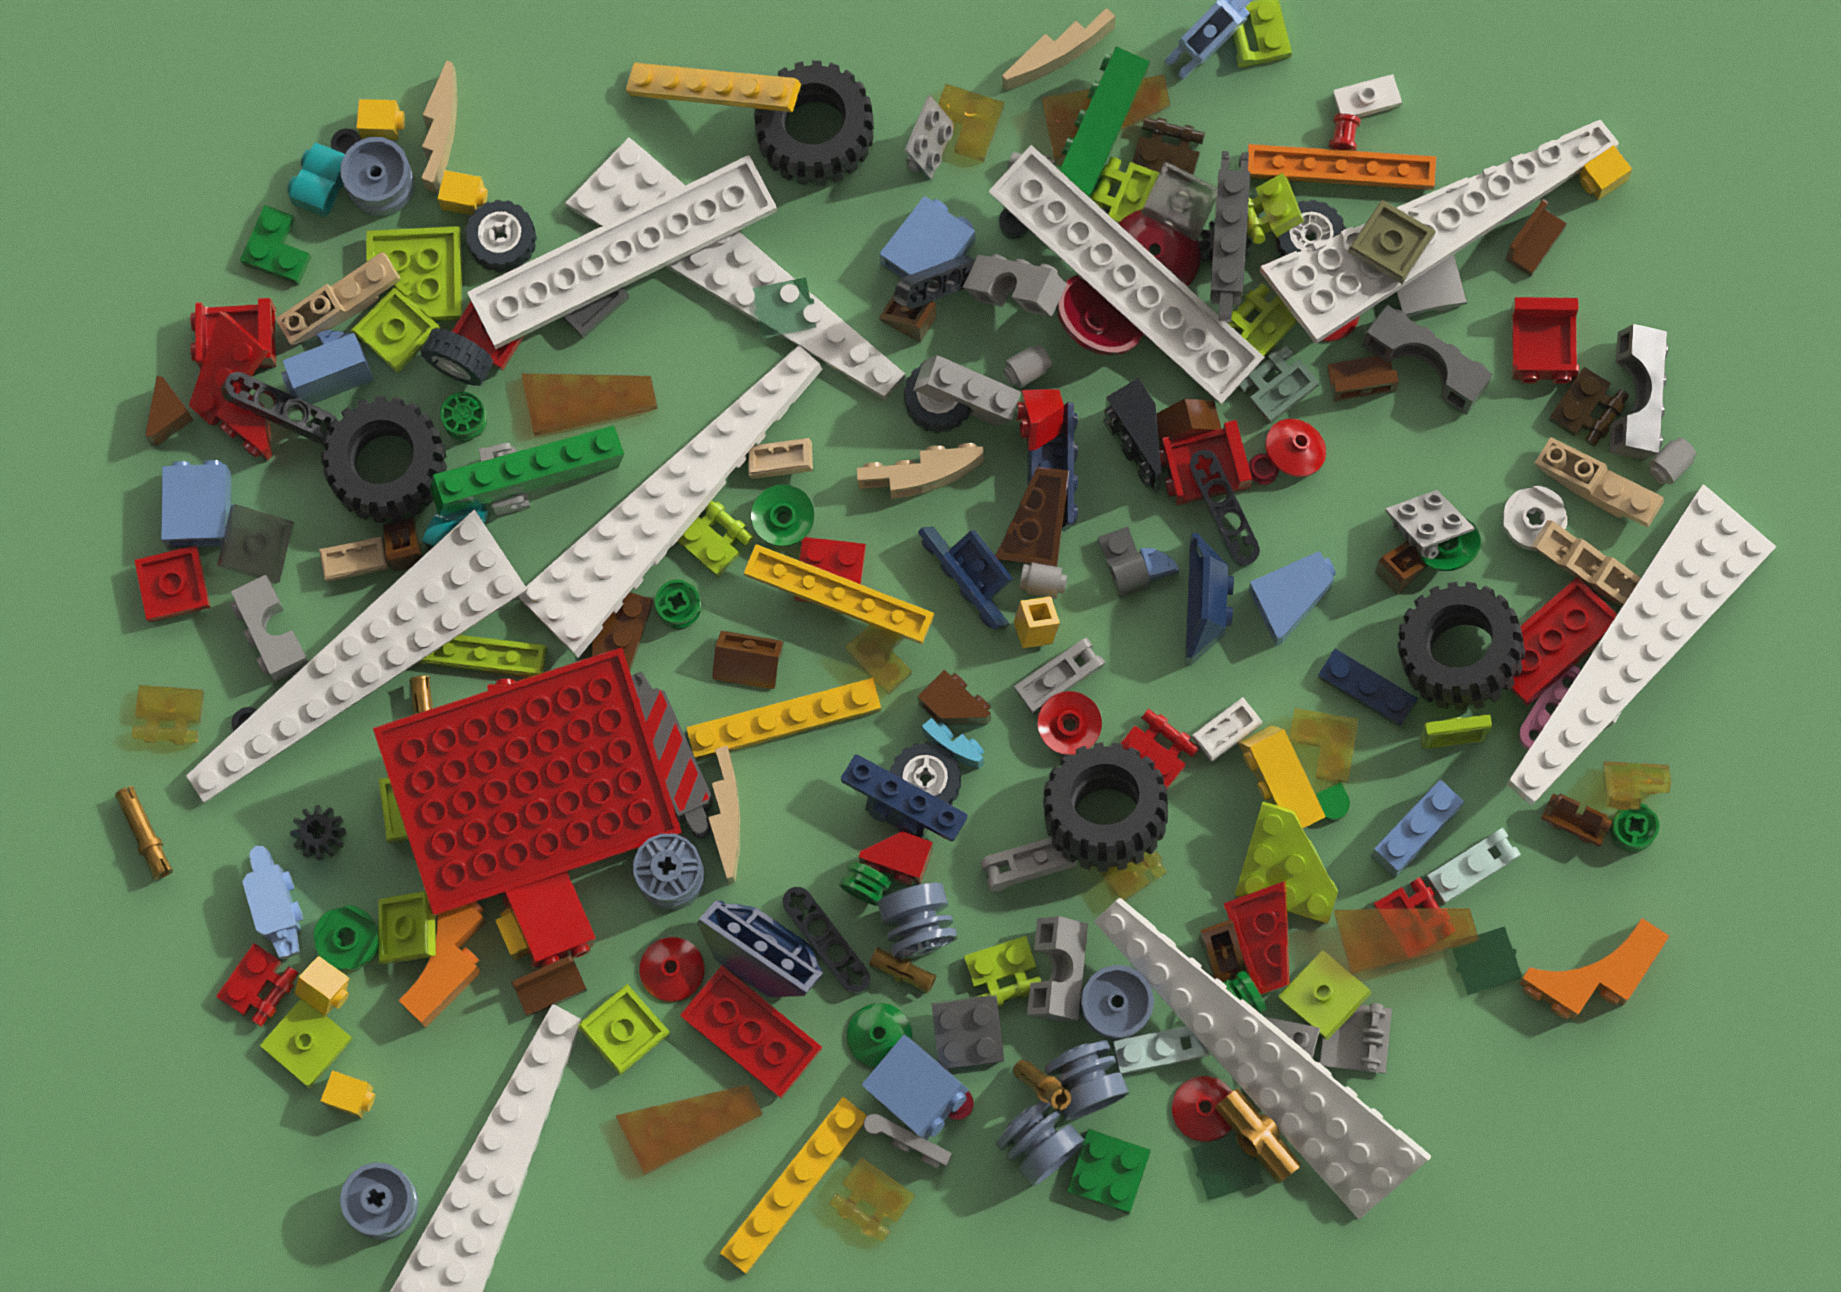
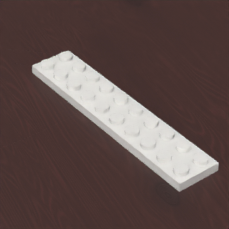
M1032 145L988 191L991 196L1221 405L1264 359V356L1228 323L1218 321L1219 315Z
M747 155L467 293L495 349H498L778 212L777 206L753 161Z

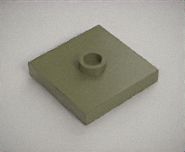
M1381 200L1350 246L1348 253L1403 284L1435 236L1436 231Z

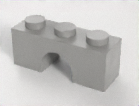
M978 254L963 288L978 302L1003 307L1008 295L1014 291L1012 298L1026 312L1052 317L1067 283L1058 275L1057 269L1047 264L1035 266L1022 259H1016L1015 262L997 254H992L991 257Z
M938 355L923 361L914 387V391L939 402L950 400L965 404L971 408L969 415L994 426H1000L1012 420L1021 393L1016 389Z
M266 575L231 591L235 599L234 602L230 603L237 619L241 620L244 618L248 629L243 632L250 647L257 646L261 657L256 658L264 676L270 674L274 681L277 682L300 671L309 663L298 638L292 630L279 636H273L266 632L269 619L275 614L284 611L273 585Z
M1061 916L1037 918L1034 950L1048 956L1052 965V973L1048 981L1030 983L1027 1015L1054 1022L1078 1021L1087 944V923Z

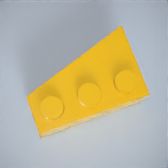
M1271 725L1238 742L1248 768L1251 772L1253 771L1259 782L1257 787L1265 801L1268 800L1270 804L1295 811L1302 828L1326 817L1284 729Z

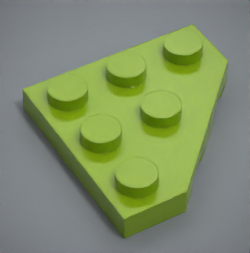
M460 226L366 231V260L368 262L379 253H385L401 278L393 287L398 288L433 321L460 319L462 316V244Z
M1262 802L1235 896L1242 897L1286 881L1287 912L1329 924L1338 889L1325 870L1323 862L1311 840L1308 839L1295 811Z

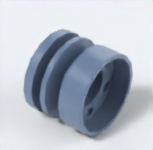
M659 834L649 838L636 853L633 861V874L643 897L653 906L663 910H680L691 905L700 896L705 884V869L696 847L686 838L676 834ZM668 863H672L675 870H670L668 875H664L661 867L666 868Z
M942 883L916 885L889 894L878 901L883 924L899 925V927L887 934L889 942H897L891 946L893 957H915L929 954L958 939L956 929L947 928L953 924L952 916H936L937 913L948 907Z
M1108 1041L1083 1044L1072 1048L1044 1067L1047 1076L1062 1074L1056 1079L1061 1083L1062 1088L1067 1086L1069 1088L1068 1092L1071 1095V1102L1065 1109H1062L1066 1120H1073L1092 1114L1129 1095L1121 1073L1106 1075L1104 1072L1116 1062L1114 1056L1100 1058L1111 1049Z
M1043 1101L1021 1112L1009 1123L1003 1135L996 1142L997 1147L1001 1151L1013 1143L1016 1144L1007 1154L1009 1160L1018 1158L1022 1154L1027 1157L1020 1166L1019 1171L1033 1187L1044 1181L1063 1165L1085 1141L1071 1124L1056 1131L1054 1126L1062 1114L1058 1110L1045 1118L1044 1116L1051 1109L1052 1105Z

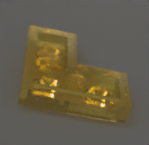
M945 84L938 105L951 121L963 124L955 146V153L984 162L1005 107L1004 102Z
M869 625L845 646V650L888 695L912 675V670L892 651L905 639L903 637Z
M1294 708L1289 740L1294 743L1320 747L1315 778L1348 783L1358 719Z
M1603 762L1602 774L1607 807L1619 810L1640 809V792L1648 794L1670 793L1671 776L1669 765Z

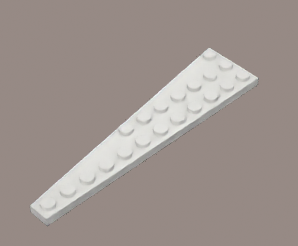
M1598 120L1565 134L1560 139L1542 144L1534 151L1514 156L1504 164L1497 167L1491 166L1483 170V173L1469 179L1466 177L1397 207V209L1436 231L1435 236L1403 284L1348 253L1350 246L1365 224L1356 228L1350 227L1341 231L1339 235L1326 241L1324 239L1313 243L1312 247L1298 253L1295 251L1260 267V273L1314 343L1317 344L1580 173L1583 165L1614 145L1617 149L1619 142L1604 123Z
M628 138L565 204L573 212L598 227H602L685 185L631 138ZM739 231L667 265V268L672 272L685 277L695 286L753 321L759 322L773 330V333L781 338H786L797 346L800 345L807 353H811L826 362V365L837 372L844 373L849 379L884 400L906 378L902 370Z
M799 345L526 586L528 590L518 596L520 601L578 658L603 629L602 624L612 612L616 613L622 607V600L633 588L637 589L644 581L643 576L649 568L661 561L666 555L667 550L678 541L726 484L725 479L735 467L739 468L746 460L745 455L754 444L759 445L766 437L765 431L773 422L779 421L788 411L789 406L799 398L821 372L820 364Z
M1703 484L1507 785L1532 806L1774 551L1776 546Z
M473 510L186 775L204 803L528 590L476 511Z
M1121 898L1116 900L1094 921L1137 971L1143 974L1153 989L1264 1114L1276 1123L1280 1132L1358 1219L1363 1217L1432 1157L1400 1129L1398 1131L1383 1120V1115L1374 1108L1371 1110L1357 1098V1094L1348 1086L1345 1088L1336 1081L1330 1071L1320 1063L1315 1062L1306 1051L1243 999L1240 1001L1225 989L1227 986L1219 979H1213L1201 969L1202 965L1192 957L1189 959L1176 948V944L1157 931L1154 925Z
M552 1004L390 1292H483L526 1178L532 1155L538 1145L543 1125L549 1115L555 1092L562 1079L563 1070L579 1032L577 1026L582 1022L580 1018Z

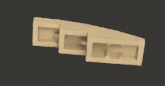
M1106 8L1086 28L1075 21L1055 41L1045 33L1002 75V87L1006 91L1038 80L1067 65L1091 49L1115 28L1116 16Z
M447 60L423 113L425 123L430 129L422 148L426 158L430 160L421 179L425 189L435 193L438 192L444 170H446L455 134L457 113L456 72L453 63Z
M1551 520L1546 521L1531 548L1574 578L1578 577L1585 585L1620 607H1623L1641 580L1639 576L1616 559L1605 556L1584 539L1574 537Z
M728 746L715 749L724 780L712 783L721 814L708 818L728 883L732 884L736 881L740 854L741 816L738 788Z

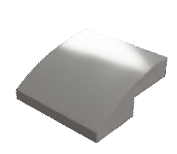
M1454 255L1397 291L1402 312L1408 317L1431 310L1439 312L1467 304Z

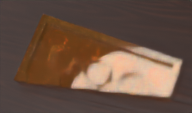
M1164 74L1143 79L1121 129L1170 107ZM1090 89L1042 98L1053 160L1065 156L1061 153L1068 137H1075L1079 128L1074 126L1081 108L1087 110L1091 99L1087 98Z
M521 373L535 436L658 409L651 376Z
M1470 908L1334 910L1333 912L1351 974L1467 945L1479 940Z
M748 1085L616 1115L645 1175L763 1116Z

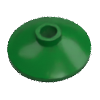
M786 484L775 485L765 489L758 495L751 510V521L757 535L765 542L780 547L791 546L802 541L811 531L815 519L814 507L808 495L801 489ZM781 514H786L790 518L788 522L780 523L778 517Z
M1465 518L1474 527L1473 531L1439 543L1437 547L1438 555L1433 559L1423 558L1418 550L1421 560L1428 567L1438 571H1454L1465 567L1474 560L1481 547V536L1476 525Z
M873 1003L861 1008L852 1017L847 1029V1042L850 1051L858 1061L866 1066L876 1068L903 1035L912 1039V1028L906 1015L897 1007L886 1003ZM875 1029H884L886 1032L885 1036L882 1039L874 1038L873 1032Z

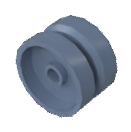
M368 137L356 142L347 150L341 162V177L352 203L360 211L372 216H387L400 211L409 202L414 192L415 177L405 152L394 141L383 137Z
M1112 965L1101 968L1090 977L1082 991L1080 1008L1084 1021L1093 1032L1103 1038L1119 1040L1133 1036L1146 1025L1153 1011L1154 996L1151 985L1143 974L1129 966ZM1117 995V998H1123L1124 1003L1120 1008H1115L1111 1004L1112 997Z
M374 1162L360 1166L349 1175L342 1186L340 1204L344 1217L358 1232L370 1239L388 1240L400 1236L410 1228L417 1216L419 1199L415 1186L402 1171L390 1164ZM379 1197H385L386 1199L381 1200L383 1205L378 1208L376 1200Z

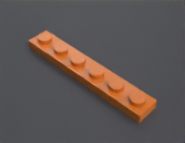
M1248 144V171H1250V178L1272 179L1283 173L1288 181L1434 190L1436 156Z

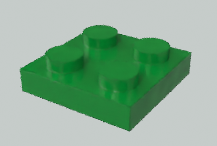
M1088 1129L1067 1193L1130 1214L1151 1150Z

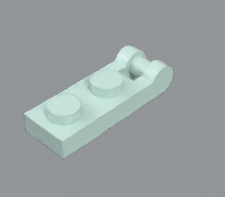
M1504 828L1497 830L1480 843L1427 875L1426 878L1444 905L1521 856L1516 847L1512 848L1506 839L1508 834ZM1494 846L1502 854L1495 860L1488 851Z
M1187 1026L1113 1041L1118 1068L1121 1074L1210 1056L1208 1049ZM1190 1038L1192 1048L1182 1050L1180 1039Z

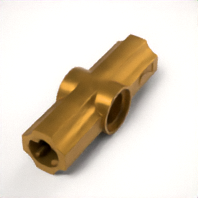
M1238 1088L1215 1106L1216 1110L1237 1133L1236 1140L1240 1148L1247 1155L1257 1157L1278 1184L1302 1165L1279 1138L1280 1130L1276 1123L1267 1115L1259 1114Z

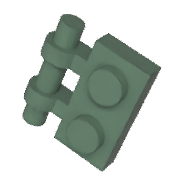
M1286 345L1277 352L1273 350L1266 356L1267 360L1256 367L1238 386L1242 393L1251 387L1257 390L1250 397V402L1269 424L1319 387V381L1300 359L1290 367L1285 362L1293 355ZM1271 371H1277L1279 375L1267 384L1263 378Z

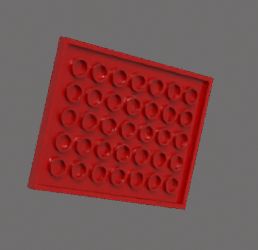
M622 647L372 728L433 915L641 847L649 838L659 834L677 835L682 833Z

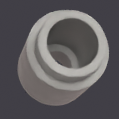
M1041 345L1036 347L1030 346L1005 360L1006 368L1003 369V372L1012 386L1017 384L1018 387L1022 388L1046 374L1047 369L1052 367V363Z
M1679 437L1675 441L1671 440L1649 462L1650 474L1661 484H1673L1694 463L1693 458L1697 453L1693 446L1685 439Z
M1032 563V566L1024 564L1019 589L1027 591L1029 595L1057 599L1058 593H1065L1068 575H1063L1062 568L1038 563Z

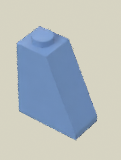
M1320 551L1250 582L1249 592L1276 646L1282 644L1332 587L1333 576L1336 575L1330 559H1324Z

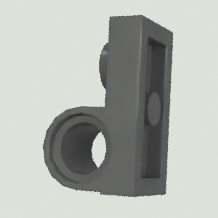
M1128 527L1098 537L1099 545L1119 598L1150 587V579L1141 554L1137 552Z

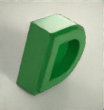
M1342 782L1315 794L1326 816L1324 819L1338 821L1347 815L1350 808V799Z

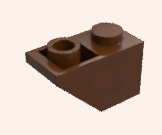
M945 669L917 696L918 704L938 723L942 722L946 726L987 725L991 721V713L988 711L991 708L990 705L978 694L973 697L965 689L968 686L966 682L956 673L950 675Z

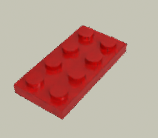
M1576 577L1520 626L1524 639L1525 659L1521 660L1523 668L1520 676H1513L1515 684L1510 690L1528 706L1599 644L1618 614Z
M722 965L680 1015L684 1021L780 1099L785 1096L823 1049L814 1039Z

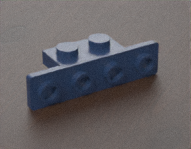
M1070 402L1064 404L1062 433L1035 451H1029L1028 449V485L1037 467L1070 471L1062 532L1073 526L1078 516V507L1074 504V493L1078 486V476L1074 474V462L1078 455V446L1074 443V432L1078 425V415L1074 413V403Z
M933 526L922 527L918 531V534L922 537V545L929 553L935 554L940 560L942 571L949 578L955 579L961 587L960 593L964 599L974 604L980 611L979 617L982 622L994 630L1005 629L1010 623L991 599L1004 589L1013 578L975 530L969 531L950 548Z
M857 754L854 755L841 776L842 783L867 796L865 810L875 820L880 822L886 821L897 827L899 832L923 838L927 830H930L944 839L953 842L968 818L965 812Z

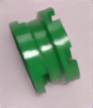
M469 392L454 393L441 406V421L445 430L452 438L459 441H471L484 432L487 426L486 411L481 400L474 394Z
M671 580L663 584L656 593L655 607L658 616L668 627L684 629L693 625L698 620L701 614V601L693 585L684 580Z
M1630 803L1620 808L1613 818L1610 826L1611 837L1619 848L1627 852L1643 851L1657 837L1660 826L1657 814L1648 808L1647 805L1643 803Z
M851 861L847 868L849 873L847 877L842 878L839 886L857 899L878 906V901L883 898V891L888 890L891 881L873 868Z
M1241 971L1236 974V979L1232 981L1226 980L1222 982L1227 986L1225 989L1240 1001L1243 999L1260 1014L1267 1010L1258 989L1246 972Z

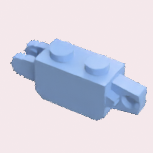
M1218 0L1178 41L1179 45L1164 62L1170 66L1186 51L1193 59L1184 65L1178 73V77L1181 80L1186 78L1198 65L1204 64L1247 20L1246 17L1250 13L1246 10V7L1252 0Z
M255 845L249 853L253 872L246 874L242 883L256 931L262 937L272 941L281 960L300 954L297 932L301 931L298 921L303 920V915L298 901L293 902L290 891L294 890L292 877L289 871L284 872L279 864H274L271 853L264 846Z

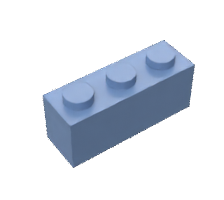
M1439 780L1374 848L1371 857L1396 878L1461 810L1464 800L1442 780Z

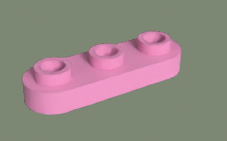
M1574 665L1538 698L1519 731V741L1526 750L1529 751L1535 742L1530 739L1529 733L1536 731L1540 734L1552 714L1547 713L1545 707L1547 705H1554L1557 708L1569 688L1562 684V680L1569 678L1574 682L1581 671L1579 667Z

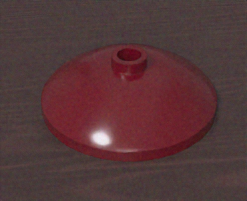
M1154 207L1132 212L1118 223L1148 252L1151 246H1158L1161 252L1153 256L1187 287L1191 284L1200 265L1201 249L1198 248L1199 240L1194 229L1183 217L1173 211Z
M1075 275L1066 281L1067 285L1056 306V312L1062 327L1077 344L1091 352L1106 356L1125 354L1138 344L1143 333L1083 278Z

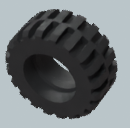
M812 60V65L804 66L803 61L794 63L795 69L788 71L785 67L778 71L779 77L796 78L801 83L793 111L806 103H826L836 108L842 114L844 119L843 127L835 137L827 142L815 145L804 144L794 140L786 132L785 122L791 112L755 108V131L760 152L763 157L767 158L768 165L774 171L780 169L781 177L789 181L792 177H796L798 184L806 186L808 181H816V186L825 185V180L831 178L834 183L843 179L842 173L845 171L852 174L858 169L857 161L864 162L868 155V147L872 146L874 122L870 97L866 96V89L863 84L858 81L855 82V75L848 70L841 73L840 67L837 64L830 62L828 67L822 66V60Z
M375 396V402L368 403L365 398L357 401L359 407L351 410L349 407L341 412L343 418L340 422L334 419L330 424L329 428L332 433L331 435H325L322 443L325 451L321 453V463L324 466L323 473L336 498L340 500L349 512L355 511L357 517L364 520L372 517L374 522L385 523V519L390 517L393 522L403 521V514L409 512L411 517L420 513L418 507L422 503L428 507L433 501L429 486L434 474L447 470L444 460L447 457L445 447L430 417L426 413L422 414L420 408L412 402L406 405L402 398L393 397L391 402H388L385 396ZM392 435L401 437L409 442L413 449V459L408 470L398 479L385 484H373L362 480L357 474L355 464L358 454L371 440L381 436Z
M1457 581L1447 583L1448 588L1440 590L1439 586L1429 589L1431 595L1426 598L1420 595L1414 601L1416 608L1414 610L1412 608L1407 609L1403 616L1405 624L1403 623L1399 626L1398 636L1400 641L1397 643L1398 652L1410 685L1415 691H1420L1423 699L1428 702H1432L1435 699L1437 707L1448 709L1450 704L1455 706L1456 711H1466V706L1474 705L1476 710L1484 707L1483 702L1491 699L1493 703L1499 700L1502 689L1509 691L1515 684L1513 676H1520L1523 668L1521 660L1525 659L1524 639L1518 617L1514 609L1509 608L1508 601L1502 595L1495 597L1494 589L1483 586L1480 590L1474 582L1466 581L1465 586H1458ZM1472 625L1485 630L1490 635L1492 643L1488 652L1482 659L1470 666L1461 668L1448 667L1438 663L1432 657L1431 649L1434 642L1444 631L1452 627Z
M1101 742L1094 743V748L1087 749L1086 746L1077 748L1076 755L1071 756L1067 754L1060 760L1061 768L1058 766L1053 767L1049 774L1050 780L1045 782L1043 791L1045 825L1048 836L1052 838L1053 846L1057 851L1063 850L1064 858L1071 863L1078 860L1080 867L1088 870L1091 869V866L1098 867V872H1108V867H1117V870L1120 871L1127 869V863L1133 861L1134 865L1142 862L1145 852L1152 854L1157 849V840H1163L1166 824L1168 823L1167 788L1164 785V777L1160 770L1155 769L1154 762L1149 757L1144 756L1141 759L1140 751L1133 747L1125 750L1123 749V744L1112 743V747L1104 746V743ZM1103 789L1117 790L1125 793L1137 804L1134 811L1127 818L1110 825L1091 823L1083 819L1075 811L1076 806L1085 796Z

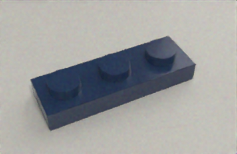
M1336 648L1317 677L1399 727L1402 726L1418 699Z

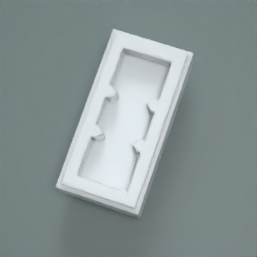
M1393 74L1333 90L1338 113L1363 117L1402 105Z
M1242 697L1194 733L1192 739L1212 763L1260 727L1263 721Z

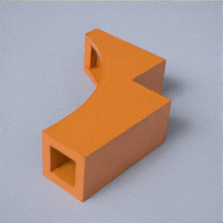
M476 901L437 914L436 956L430 957L418 980L399 999V1002L425 1028L481 973L475 965L479 959L467 947L462 951L460 950L486 923L480 915L484 909Z
M1641 918L1630 936L1621 946L1600 961L1568 971H1546L1529 967L1519 984L1524 986L1523 992L1537 1001L1542 998L1552 1005L1550 1009L1555 1014L1564 1019L1571 1017L1575 1020L1596 988L1601 991L1600 996L1613 1005L1620 1003L1624 1006L1670 936Z

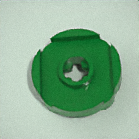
M352 905L338 907L324 913L318 920L313 933L315 948L319 957L339 971L353 972L360 970L373 959L379 947V929L374 919L365 910ZM349 930L353 931L352 937L355 939L354 942L347 944L345 947L341 946L342 940L339 938V934L341 932L347 934Z

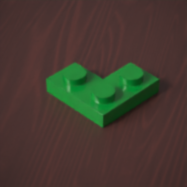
M264 205L240 258L241 263L299 285L311 256L305 251L284 244L294 223V216Z

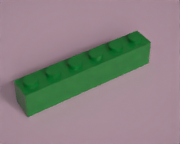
M1118 46L1115 47L1112 54L1106 53L1099 69L1104 71L1100 82L1093 81L1087 98L1091 99L1087 110L1081 108L1074 124L1079 129L1074 138L1068 137L1061 154L1066 156L1061 167L1055 165L1060 172L1089 198L1150 65L1149 60Z
M613 425L434 474L429 489L440 517L617 468L623 459L624 451Z

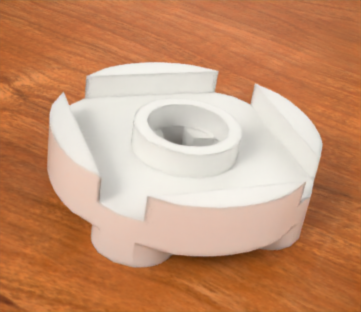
M1542 486L1518 490L1508 499L1505 505L1502 528L1514 544L1526 550H1534L1531 546L1547 520L1554 521L1563 529H1566L1568 521L1564 503L1554 491ZM1536 511L1540 512V520L1543 523L1541 525H1531L1529 518L1526 517L1527 513L1533 515Z

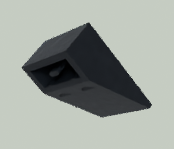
M1137 378L1106 397L1104 409L1106 418L1103 419V422L1110 434H1117L1123 444L1120 445V448L1128 461L1134 460L1139 467L1137 474L1146 487L1151 486L1154 492L1157 493L1160 491L1161 463L1156 404L1140 379Z

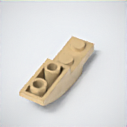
M381 252L334 285L329 286L325 284L275 319L289 343L295 345L316 336L319 332L339 325L380 300L378 295L399 282L401 278L388 256Z
M1550 437L1535 461L1536 467L1585 500L1620 519L1625 516L1649 528L1664 503V497L1608 470L1605 463Z
M973 443L960 444L958 448L945 449L944 446H930L926 448V451H920V463L916 464L912 460L897 461L895 465L882 466V463L878 462L866 463L863 467L857 468L859 489L890 487L891 499L926 493L962 478L983 463V446L977 447Z

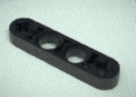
M962 255L902 278L895 288V302L914 309L963 290L965 281L976 259Z
M234 372L221 385L222 396L228 402L308 439L323 443L324 436L327 434L331 435L332 433L329 426L334 419H337L333 414L247 374ZM235 382L240 384V390L242 391L239 394L233 392L234 387L232 385ZM252 389H255L256 391L253 393L250 400H248L247 398L250 395L249 392ZM260 394L269 395L273 399V407L270 409L262 407L259 404L258 396ZM289 407H295L301 411L302 420L300 422L292 421L288 417L287 409ZM311 415L313 416V418L310 420V422L312 423L307 427L305 426V424L308 422ZM321 422L326 423L328 431L325 434L320 432L321 427L319 424Z
M1209 450L1197 451L1189 461V470L1232 560L1241 566L1251 565L1256 561L1260 552L1259 544L1215 454ZM1202 457L1205 461L1210 459L1212 464L1208 467L1211 477L1218 473L1220 478L1212 479L1204 486L1201 480H1206L1207 476L1203 469L1197 470L1195 468L1199 462L1198 458ZM1221 485L1226 490L1225 500L1222 502L1212 501L1208 495V490L1211 486ZM1231 513L1238 516L1240 526L1237 530L1228 531L1223 527L1222 518L1226 514ZM1243 530L1247 533V536H1242L1241 538L1246 547L1250 545L1253 547V550L1250 552V559L1247 560L1244 555L1239 557L1236 553L1240 549L1237 539L1233 543L1229 540V537H1235Z
M792 887L788 889L783 896V907L788 916L841 986L853 995L864 993L871 983L870 974L865 965L805 888ZM794 895L798 898L803 896L806 898L803 904L808 912L812 908L816 910V912L807 915L802 922L798 920L804 917L798 907H793L792 909L789 907L792 904L791 897ZM819 919L826 924V931L823 935L815 937L808 932L807 927L811 921ZM840 945L845 949L846 955L842 961L833 962L828 959L827 951L831 946ZM851 959L855 961V963L850 964L853 972L856 975L864 974L861 978L863 984L859 987L855 983L852 985L848 984L850 976L845 969L841 974L837 971L845 967Z

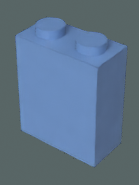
M924 196L880 252V263L900 278H904L965 255L975 242L974 226L967 219L961 216L956 218L950 214L948 208L937 199L931 201Z
M354 333L283 360L286 371L281 373L290 394L310 404L317 403L374 380L364 352Z
M208 460L204 461L203 465H191L189 462L177 461L173 462L172 466H162L161 540L167 548L195 545L197 547L231 546V471L226 464H222L221 461Z
M906 1035L901 1037L862 1083L865 1089L925 1140L930 1136H936L942 1130L945 1124L943 1120L951 1111L955 1112L963 1105L966 1100L965 1094L969 1091L965 1085Z

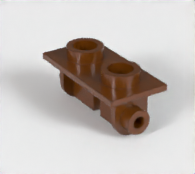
M1552 793L1541 820L1548 822L1549 825L1556 829H1563L1578 836L1583 842L1592 843L1600 847L1612 823V820L1607 819L1608 815L1586 806L1581 815L1577 813L1580 802L1562 793L1559 796Z

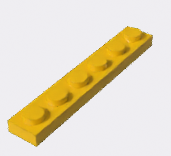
M634 63L625 91L630 96L793 112L801 83L796 78Z
M757 544L744 570L745 577L923 645L934 618V613Z
M870 678L686 728L694 758L698 760L717 755L715 749L728 746L729 751L882 710L874 680Z
M842 1097L721 1250L720 1254L747 1274L860 1131L867 1115L846 1098Z

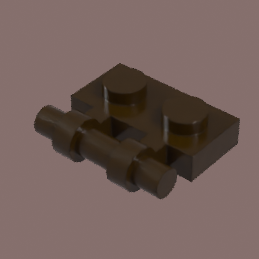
M1145 117L1142 129L1154 133L1152 139L1139 136L1132 163L1156 171L1160 177L1192 184L1200 152L1189 149L1190 142L1202 145L1205 132L1194 130V126L1186 124L1182 127L1167 123V119L1158 117L1155 120ZM1163 135L1181 139L1179 146L1162 142Z
M1584 366L1551 414L1549 421L1574 437L1583 427L1589 431L1585 442L1595 447L1601 438L1604 439L1609 433V426L1614 418L1620 416L1624 411V403L1629 398V394L1619 389L1614 397H1609L1605 393L1611 383ZM1599 405L1605 410L1600 418L1595 420L1590 415L1596 406Z

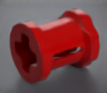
M1347 113L1335 114L1333 117V123L1335 124L1334 136L1329 141V148L1332 150L1356 151L1357 144L1354 141L1356 129L1360 127L1361 119Z

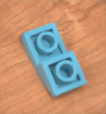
M932 718L922 725L923 734L934 745L939 744L946 751L949 750L957 761L978 769L984 765V760L981 756L984 751L975 739L971 738L968 741L961 734L952 742L950 739L954 736L947 726L942 722L937 725Z

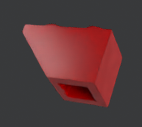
M239 387L234 393L239 394L242 390ZM226 401L215 414L221 423L219 428L231 439L237 436L245 443L242 447L253 457L257 458L261 455L269 461L272 457L270 421ZM259 401V404L265 408L264 404Z
M1059 389L1022 390L1021 402H1017L1015 418L1016 421H1020V436L1026 439L1029 451L1037 450L1062 433L1064 403Z
M900 832L860 851L858 856L859 863L871 867L881 874L883 871L895 875L894 880L904 885L912 886L913 882L921 884L933 851V842Z

